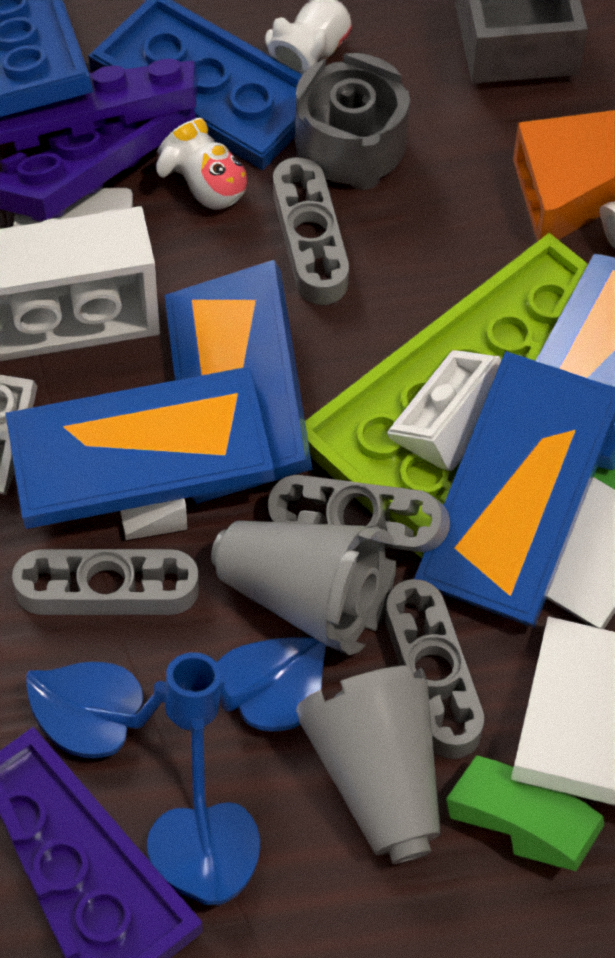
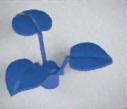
M315 638L271 639L237 647L224 654L217 662L202 653L189 652L181 654L168 665L166 682L157 681L154 684V693L144 706L143 691L135 676L124 667L106 662H83L53 670L28 671L26 676L27 695L32 714L47 738L61 750L83 758L108 757L117 753L124 746L127 727L133 729L142 728L162 702L165 703V712L168 718L181 729L191 732L194 809H171L163 813L155 821L147 839L148 860L177 892L206 905H221L235 898L250 882L258 864L260 836L253 817L243 806L237 803L225 802L209 808L206 807L204 727L216 718L219 704L224 711H233L238 708L242 719L249 726L259 730L285 731L301 725L296 708L299 702L322 688L326 645Z

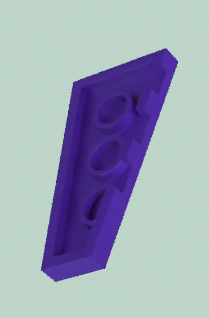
M162 59L144 67L128 69L120 66L102 67L94 73H89L93 88L92 93L0 117V144L14 141L16 151L39 146L38 136L61 129L71 131L73 137L95 132V129L102 126L107 121V118L118 116L119 120L124 124H129L194 108L197 106L198 88L195 61L179 62L175 59Z
M194 108L129 124L121 122L118 116L107 118V121L102 126L96 128L95 132L73 137L71 131L66 130L49 138L51 149L41 154L27 158L26 154L18 152L1 160L0 209L29 216L36 221L60 217L64 214L65 209L77 200L100 190L104 182L120 171L137 165L141 157L158 147L178 126L196 119Z
M34 727L0 750V819L64 958H171L203 932L202 921Z

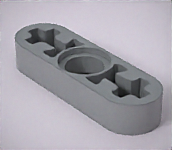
M302 157L286 159L275 168L273 173V199L299 294L308 302L318 305L332 304L340 300L348 289L349 262L322 168L310 159ZM294 182H301V186L306 189V201L298 203V194L293 184ZM304 222H315L322 225L326 231L319 237L305 238L297 234L295 228ZM323 257L325 274L327 277H331V279L320 280L318 273H314L315 259Z
M291 475L281 479L273 487L268 499L269 514L274 522L326 524L328 521V524L345 525L343 513L346 505L356 497H368L373 505V517L367 526H374L385 530L387 528V531L393 536L395 546L384 543L385 548L414 552L431 551L445 540L450 528V518L445 506L430 494L420 490ZM303 491V496L317 504L327 505L326 516L319 512L304 510L300 511L297 519L295 514L288 511L289 501L299 500ZM419 506H422V512L432 517L430 527H420L417 531V537H414V531L401 523L389 522L390 510L398 515L415 516L419 511Z
M39 549L23 555L15 564L12 573L18 603L28 612L37 615H174L188 610L195 603L199 594L198 568L196 563L188 554L174 549ZM104 570L115 571L124 578L121 588L111 594H99L93 591L88 583L93 575ZM70 572H77L79 592H70ZM134 572L143 573V592H136ZM43 573L50 574L51 581L47 584V590L36 591L34 583H37L38 575ZM165 574H177L178 581L175 590H163L162 583L165 579Z
M412 579L403 581L390 591L385 613V624L399 666H411L414 674L417 671L415 667L416 662L424 656L438 655L449 662L452 672L448 677L439 681L427 679L434 753L444 758L458 759L471 754L480 743L484 726L482 706L440 591L432 584L423 580ZM415 603L418 611H425L423 627L425 636L416 639L417 627L414 618L410 613H404L406 604ZM450 696V708L457 723L466 722L462 735H454L450 727H442L444 716L442 700Z

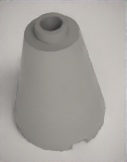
M238 520L232 523L227 530L224 529L217 535L211 552V560L213 565L216 566L219 580L331 649L347 655L358 653L366 646V644L356 641L364 628L376 631L386 611L387 598L392 590L396 573V561L385 558L384 543L395 546L393 536L387 530L374 526Z
M396 666L371 671L340 681L343 690L326 702L322 690L310 694L299 702L296 708L299 722L375 855L390 854L392 864H399L431 853L429 841L437 838L441 833L428 682L424 670L419 668L413 674L411 666Z

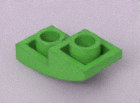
M476 755L446 798L450 819L510 834L514 855L577 871L604 827L603 815L571 794L511 780L514 767Z

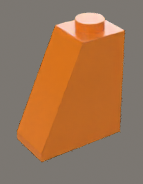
M615 110L518 122L513 162L537 242L548 233L558 240L599 218V208L602 205L615 201Z

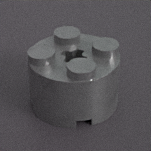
M361 53L344 54L343 61L326 65V59H323L310 66L301 76L296 89L295 145L297 157L307 158L317 163L322 168L327 180L350 184L352 187L360 190L375 187L381 177L390 173L400 163L406 150L410 96L409 91H406L401 83L402 76L397 69L380 58Z

